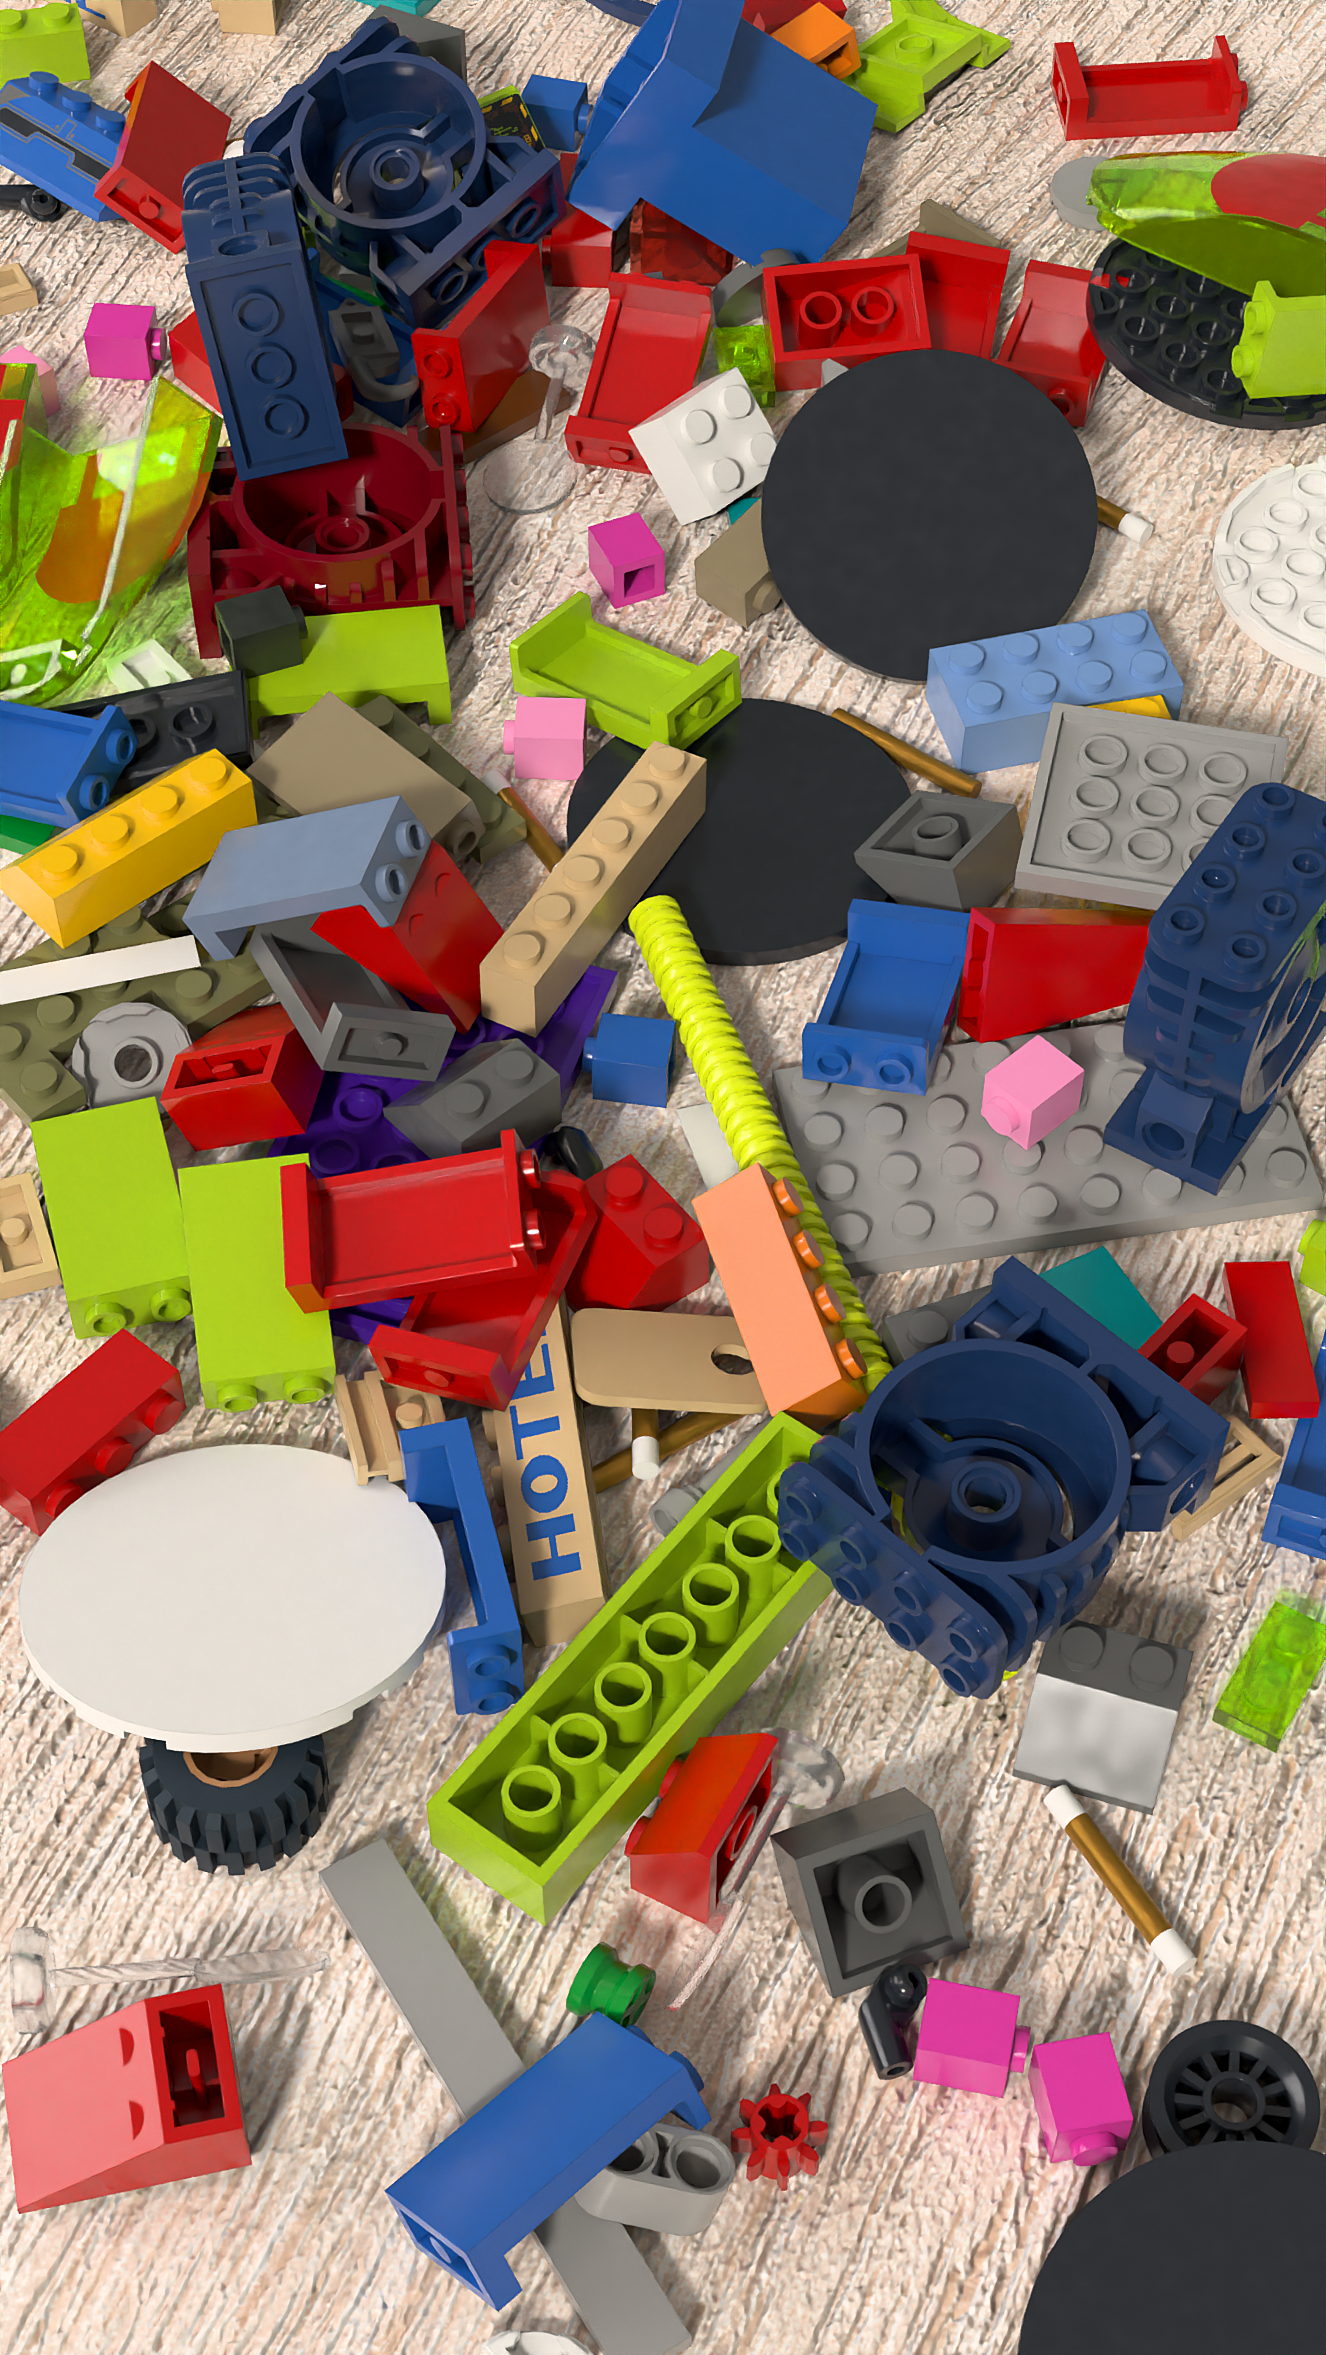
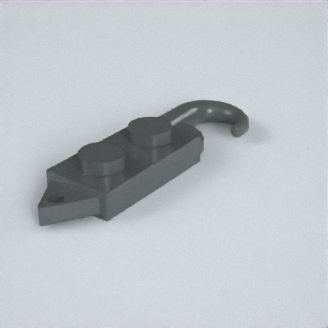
M347 297L337 310L328 311L329 330L348 377H352L357 391L363 397L378 402H395L406 399L416 392L419 387V378L414 374L409 376L406 383L398 385L382 384L375 379L400 371V352L379 305L368 307Z

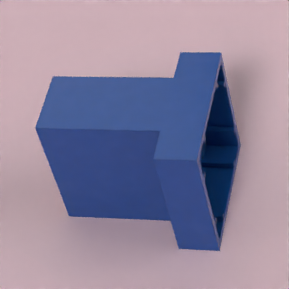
M659 0L602 83L565 194V201L616 231L641 197L746 263L749 262L753 267L764 262L760 256L763 252L776 248L791 250L800 264L818 263L849 224L878 105L741 18L745 0Z

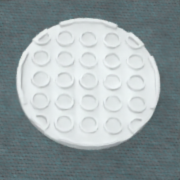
M1320 455L1318 462L1298 467H1294L1291 463L1283 465L1264 474L1244 488L1229 504L1221 517L1216 530L1212 553V575L1216 591L1229 616L1239 628L1272 655L1290 665L1326 678V455Z
M232 1444L179 1452L126 1470L88 1491L64 1510L40 1537L27 1560L18 1593V1615L26 1655L44 1687L49 1692H56L73 1705L76 1709V1716L93 1726L123 1739H127L132 1733L146 1738L166 1741L167 1749L175 1751L219 1753L258 1750L293 1743L343 1725L353 1719V1711L365 1705L380 1694L389 1697L407 1681L424 1661V1650L437 1630L440 1631L447 1596L446 1565L438 1535L426 1514L415 1502H409L408 1495L392 1482H388L383 1476L368 1477V1485L358 1486L352 1461L335 1455L285 1445Z

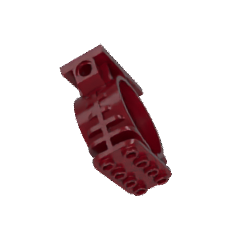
M341 422L349 458L240 481L231 446L211 447L209 426L187 427V432L202 428L191 476L210 471L199 509L187 530L188 582L200 659L222 658L214 603L278 585L281 586L290 606L299 605L304 617L439 605V607L453 606L454 631H466L465 619H476L474 586H463V582L473 581L471 543L469 541L470 528L468 506L466 504L465 469L454 470V467H464L462 433L451 434L450 423H439L441 450L427 451L419 444L417 425H406V436L398 431L375 424Z

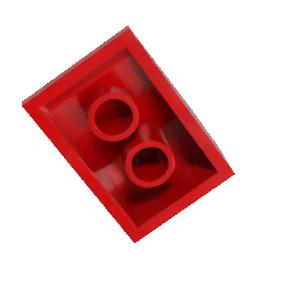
M918 253L766 267L762 270L760 301L772 392L821 388L822 363L828 358L851 369L861 363L884 355L902 351L932 349Z

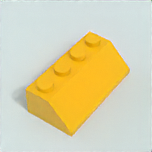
M216 748L188 758L1 868L0 889L61 948L65 949L209 862L225 832L257 826L258 821L252 780Z

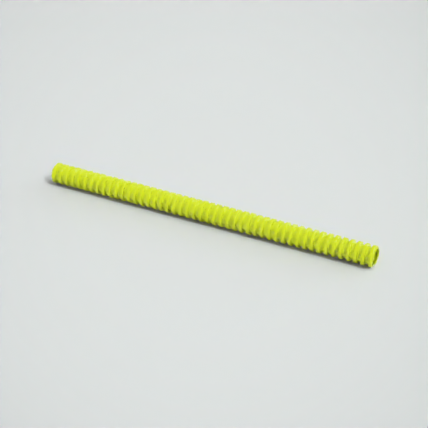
M667 895L647 898L640 902L628 917L629 927L635 935V941L641 948V954L647 961V967L653 975V981L659 988L662 1000L666 1003L667 1012L672 1017V1021H676V1030L679 1032L680 1041L685 1046V1052L692 1061V1067L698 1075L700 1085L705 1090V1096L711 1104L713 1114L718 1119V1125L725 1134V1141L732 1149V1156L738 1163L739 1172L758 1162L777 1180L786 1177L799 1194L804 1211L797 1216L803 1230H807L813 1236L823 1254L825 1264L818 1267L823 1282L828 1283L833 1288L844 1307L846 1318L839 1321L845 1338L848 1337L855 1343L864 1358L868 1372L861 1376V1379L869 1397L879 1382L894 1369L889 1363L888 1354L881 1347V1339L873 1330V1322L866 1314L864 1303L858 1298V1290L851 1282L850 1272L844 1266L842 1255L836 1250V1242L829 1234V1227L822 1218V1212L815 1203L812 1191L808 1188L806 1177L801 1173L799 1162L795 1159L793 1149L787 1142L786 1134L780 1127V1121L773 1112V1106L766 1097V1091L759 1082V1076L752 1067V1061L746 1054V1048L739 1039L737 1029L732 1024V1018L726 1010L723 999L719 996V990L713 982L710 971L706 968V962L700 954L697 943L693 940V934L687 926V921L681 913L678 902ZM865 1404L852 1412L861 1414ZM892 1491V1512L895 1518L901 1522L900 1530L905 1537L902 1527L903 1498ZM1005 1670L1002 1682L1014 1676L1018 1671L1009 1672Z

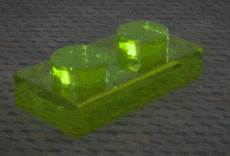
M763 325L712 328L711 345L717 375L738 367L759 407L775 408L776 390Z
M1275 1601L1215 1706L1212 1721L1277 1753L1326 1665V1625Z

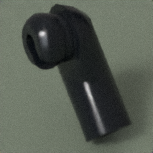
M0 184V210H21L41 223L52 221L60 212L61 205L59 199L47 193L45 189L39 188L34 184Z
M563 1126L558 1131L551 1132L547 1136L544 1152L546 1156L554 1155L551 1161L553 1164L565 1165L568 1172L583 1181L604 1170L603 1162L584 1131L572 1126Z
M902 1963L898 1964L894 1969L886 1970L876 1980L858 2010L859 2024L877 2077L880 2080L898 2078L911 2071L914 2066L902 2031L919 2008L920 2001L926 1996L928 1982L920 1968L913 1964Z

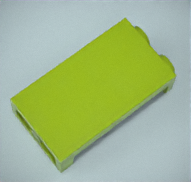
M1257 281L1252 301L1247 303L1244 310V329L1240 343L1234 347L1231 359L1233 373L1237 378H1241L1250 399L1326 394V295L1280 298L1276 295L1269 281Z
M578 591L509 645L515 691L528 697L586 699L588 724L646 750L654 740L684 750L742 703L739 656L720 649L700 666H697L596 622L592 617L590 595Z
M439 605L304 617L308 638L300 640L303 664L248 679L254 740L260 739L259 717L306 713L328 691L351 708H360L382 694L393 704L427 701L430 726L452 724L449 677Z
M155 1096L30 1122L29 1125L75 1337L77 1339L94 1336L106 1337L116 1334L122 1328L130 1329L156 1322H174L185 1316L192 1315L193 1308L182 1206Z
M308 1153L178 1168L200 1382L205 1408L207 1409L219 1408L224 1412L238 1413L253 1409L258 1403L286 1400L292 1404H308L322 1399L325 1394L334 1393L336 1366L329 1311L304 1314L285 1288L280 1166L306 1162L310 1168Z

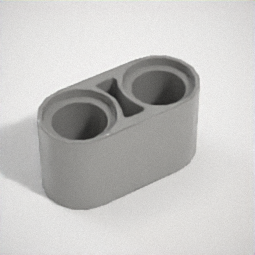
M657 2122L610 2163L622 2171L614 2169L610 2165L606 2166L576 2192L574 2197L578 2205L587 2213L604 2220L677 2236H692L702 2232L711 2223L735 2174L734 2158L728 2147L717 2137L705 2132ZM684 2180L693 2183L696 2187L689 2185Z

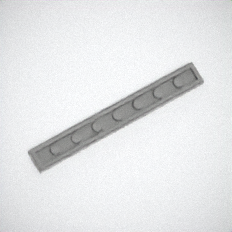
M381 1837L318 1872L320 1883L462 2121L465 2123L525 2073L527 2069L384 1837ZM573 2195L530 2232L603 2355H678L691 2347L692 2336L622 2223L604 2220L587 2213L578 2205Z

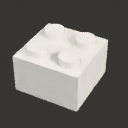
M738 367L702 382L628 431L681 526L717 513L765 480L771 457L778 444L774 432Z

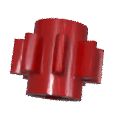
M777 2083L770 2086L769 2096L764 2097L757 2104L744 2098L740 2101L739 2117L747 2127L731 2131L730 2148L732 2152L736 2153L749 2152L747 2180L751 2182L760 2175H763L766 2178L777 2180L781 2191H787L789 2178L796 2175L801 2169L813 2176L818 2173L819 2156L811 2147L820 2146L827 2142L828 2124L820 2120L809 2122L812 2095L808 2092L796 2099L793 2096L781 2094V2090ZM786 2131L792 2134V2140L783 2136V2133ZM765 2134L775 2138L774 2142L766 2140Z

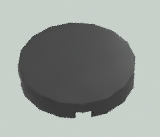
M785 248L767 250L760 255L764 262L759 263L753 268L749 262L742 263L719 282L712 291L715 312L714 323L717 327L722 329L739 327L762 315L760 301L762 270L766 267L800 264L791 250Z

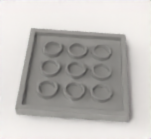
M1053 702L1016 868L1014 888L1157 911L1241 796L1249 788L1257 784L1282 783L1289 738Z

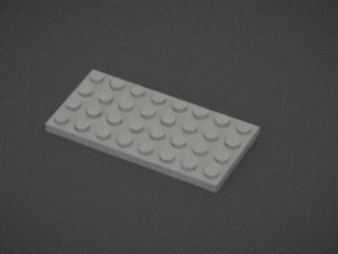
M1125 1021L1020 1035L997 1042H970L942 1046L926 1096L803 1079L802 1066L777 1069L772 1072V1088L787 1142L793 1149L794 1157L801 1167V1173L806 1177L808 1188L815 1197V1203L822 1212V1218L829 1227V1234L836 1242V1250L842 1255L844 1266L849 1270L851 1278L1321 1209L1324 1192L1287 1093L1217 1196L1103 1143L1106 1124L1146 1070V1067L1127 1059L1123 1052ZM1040 1035L1082 1067L1085 1072L1079 1111L1030 1149L1025 1150L1009 1136L997 1133L989 1125L986 1118L981 1115L985 1074L1035 1036Z

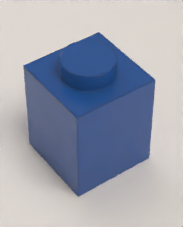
M532 74L521 97L545 148L575 153L583 135L586 134L594 110V106L588 104L587 83Z
M602 1012L597 1037H586L582 1058V1072L592 1074L593 1099L666 1108L676 1062V1021Z

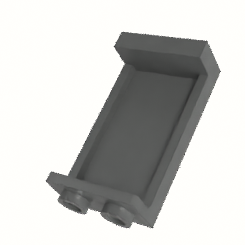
M321 912L256 924L248 949L321 1070L436 1082L456 1031V1027L448 1015L411 1011L396 988L311 931L310 928Z

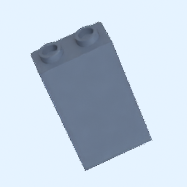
M401 795L228 831L224 833L182 920L215 961L235 958L249 927L256 924L361 905L367 909L381 928L394 926L431 844V837Z

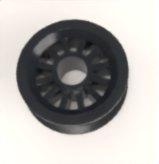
M1214 2020L1184 2030L1175 2036L1157 2057L1142 2105V2131L1152 2159L1195 2146L1191 2140L1199 2137L1201 2141L1198 2145L1220 2141L1256 2140L1284 2143L1310 2149L1320 2123V2098L1316 2082L1307 2064L1298 2052L1281 2037L1265 2028L1248 2022ZM1218 2066H1225V2072H1220ZM1239 2068L1248 2071L1249 2074L1246 2075L1239 2072ZM1263 2080L1268 2086L1261 2088L1259 2084ZM1219 2103L1235 2105L1245 2113L1248 2120L1241 2123L1228 2122L1218 2116L1212 2106Z

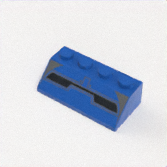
M35 71L31 72L29 77L8 80L0 90V164L37 187L45 189L47 193L97 223L123 218L95 198L93 194L96 184L114 165L126 124V117L119 112L106 110L92 101L90 95L68 88L59 82L57 76L48 72Z

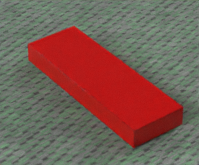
M1289 1261L1224 1262L1222 1282L1229 1317L1248 1328L1240 1363V1372L1250 1419L1317 1418L1320 1398Z

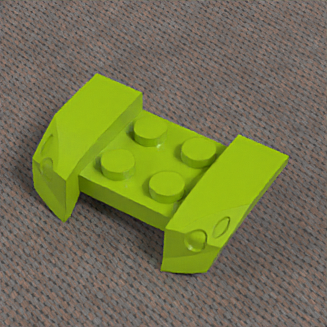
M889 0L893 21L858 46L861 67L846 76L841 82L878 105L873 123L874 127L897 133L925 112V92L933 89L936 84L960 69L965 63L984 68L1011 48L1010 39L959 20L943 9L935 0Z

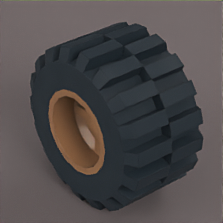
M322 1733L293 1743L265 1749L219 1753L167 1749L166 1741L144 1737L146 1746L140 1747L139 1763L150 1817L154 1822L156 1834L163 1845L171 1843L173 1855L182 1862L186 1863L195 1856L198 1870L214 1874L218 1865H224L228 1867L229 1876L245 1875L246 1865L258 1863L262 1872L276 1866L275 1856L281 1852L291 1858L302 1850L300 1835L314 1837L321 1826L319 1812H327L329 1802V1777Z

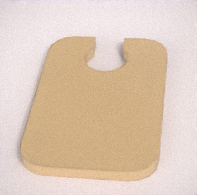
M602 1308L582 1309L571 1317L568 1338L573 1385L576 1394L588 1403L607 1407L746 1415L760 1414L768 1410L755 1372L752 1371L744 1375L728 1374L719 1370L712 1362L714 1357L723 1354L737 1355L750 1360L735 1317Z

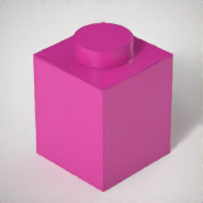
M94 302L84 332L90 376L151 381L157 361L164 360L167 351L166 330L158 328L155 306Z
M639 512L588 527L589 569L614 609L665 594V552Z
M929 1978L912 2080L1003 2098L1008 2071L1023 2073L1031 2027L1016 2024L1020 1996Z
M1109 2032L1034 2045L1028 2080L1050 2163L1073 2160V2163L1077 2166H1093L1113 2159L1119 2151L1125 2150L1134 2119Z

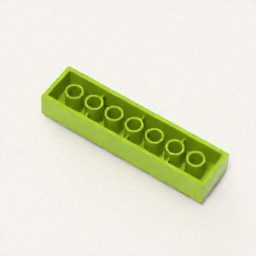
M781 1410L773 1417L426 1803L431 1845L543 1926H546L657 1797L663 1778L671 1763L677 1757L686 1760L698 1738L710 1735L833 1591L834 1586L830 1577L810 1560L805 1562L795 1558L784 1547L778 1536V1529L781 1526L778 1521L777 1512L782 1472L793 1462L801 1461L809 1464L810 1450L813 1444L822 1437L821 1435ZM874 1476L877 1485L892 1492V1490H890L886 1485H884L880 1480H878Z

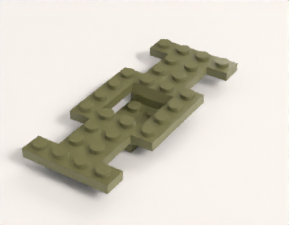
M383 694L355 710L473 800L486 828L484 835L469 853L480 865L527 838L526 820ZM253 785L258 825L295 817L281 805L277 806L274 802L267 799ZM210 861L207 862V863H205L204 865L200 866V867L197 868L196 870L192 871L191 873L187 874L186 876L182 877L181 879L177 880L176 882L172 883L171 885L167 886V887L164 888L163 890H165V889H167L168 887L174 885L175 883H177V882H179L180 880L186 878L187 876L193 874L194 872L198 871L199 869L205 867L206 865H208V864L210 863ZM196 889L148 918L141 914L139 906L136 905L65 949L61 948L52 938H49L1 966L0 972L194 935L182 918ZM256 925L249 927L235 958L215 961L194 935L201 965L199 967L0 1005V1098L29 1129L30 1122L68 1115L86 1105L87 1098L84 1087L60 1062L73 1054L78 1038L82 1036L83 1031L90 1025L89 1022L100 1011L120 1003H149L171 1013L190 1032L193 1040L273 991L272 987L248 949Z

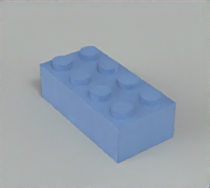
M1142 609L930 649L926 701L956 768L967 775L1039 762L1053 702L1086 707L1161 695L1172 720L1179 721L1184 684L1147 611Z

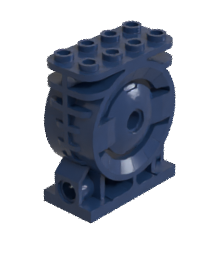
M387 16L377 19L372 18L364 22L353 39L339 51L328 54L321 62L319 68L302 84L292 86L284 94L281 102L264 117H259L252 121L243 135V155L255 152H268L276 155L285 163L290 175L301 226L306 227L309 225L322 248L339 264L360 275L372 278L376 296L395 312L405 324L415 330L417 328L440 330L464 308L488 280L483 249L491 240L535 244L567 215L560 160L546 148L537 153L520 136H492L484 120L481 107L467 84L433 57H422L418 43L411 36H400L397 24ZM473 156L472 161L462 167L463 179L456 187L454 172ZM342 165L340 189L343 200L335 206L334 184L339 168ZM398 178L406 179L403 182L397 184L389 183L390 181Z
M255 152L203 163L192 168L186 174L182 184L184 210L181 211V221L189 264H185V274L239 480L245 481L349 458L336 403L338 392L325 323L291 179L285 163L271 153Z
M1277 782L1254 785L1241 796L1152 916L1148 927V944L1143 956V966L1133 990L1123 1032V1052L1126 1058L1146 1067V1070L1106 1124L1103 1136V1143L1215 1196L1218 1195L1326 1036V1012L1320 1010L1326 998V802Z
M1012 1255L994 1271L991 1291L953 1324L951 1342L921 1351L891 1370L871 1393L862 1413L851 1412L840 1422L838 1437L831 1435L822 1436L813 1444L810 1450L809 1464L801 1461L793 1462L782 1472L777 1512L778 1521L781 1526L778 1529V1536L784 1547L795 1558L805 1562L810 1560L829 1576L834 1588L842 1598L854 1606L862 1604L881 1620L889 1636L900 1647L911 1652L916 1650L938 1669L944 1683L953 1692L964 1698L973 1696L981 1700L989 1699L1001 1686L1005 1670L1009 1672L1018 1671L1028 1661L1033 1643L1036 1640L1047 1642L1057 1633L1060 1627L1070 1622L1092 1601L1115 1562L1125 1532H1161L1184 1509L1192 1515L1210 1498L1231 1423ZM874 1476L903 1498L902 1527L908 1545L894 1534L891 1523L892 1510L890 1509L892 1492L877 1485ZM1058 1485L1063 1490L1071 1510L1073 1521L1071 1541L1061 1534L1064 1506ZM971 1507H988L995 1512L981 1513Z

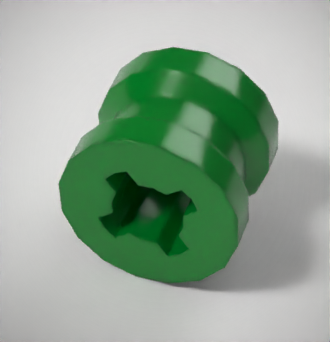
M605 1942L598 1943L585 1958L572 1982L566 1999V2008L579 2017L593 2015L598 2011L624 2028L630 2024L635 2025L651 1996L656 1981V1972L642 1963L630 1966L619 1959L618 1952L614 1947Z

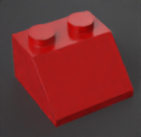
M631 1154L584 1181L598 1219L564 1288L567 1306L574 1313L587 1308L661 1312L709 1282V1247L702 1228Z
M768 1733L699 1737L686 1760L677 1757L671 1763L659 1790V1797L663 1800L652 1818L644 1815L639 1818L625 1846L624 1855L630 1858L631 1889L707 1926L710 1925L775 1810L779 1738Z

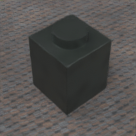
M280 585L214 603L220 646L232 671L244 669L247 678L250 679L303 664L300 640L308 638L306 621L299 605L290 606Z

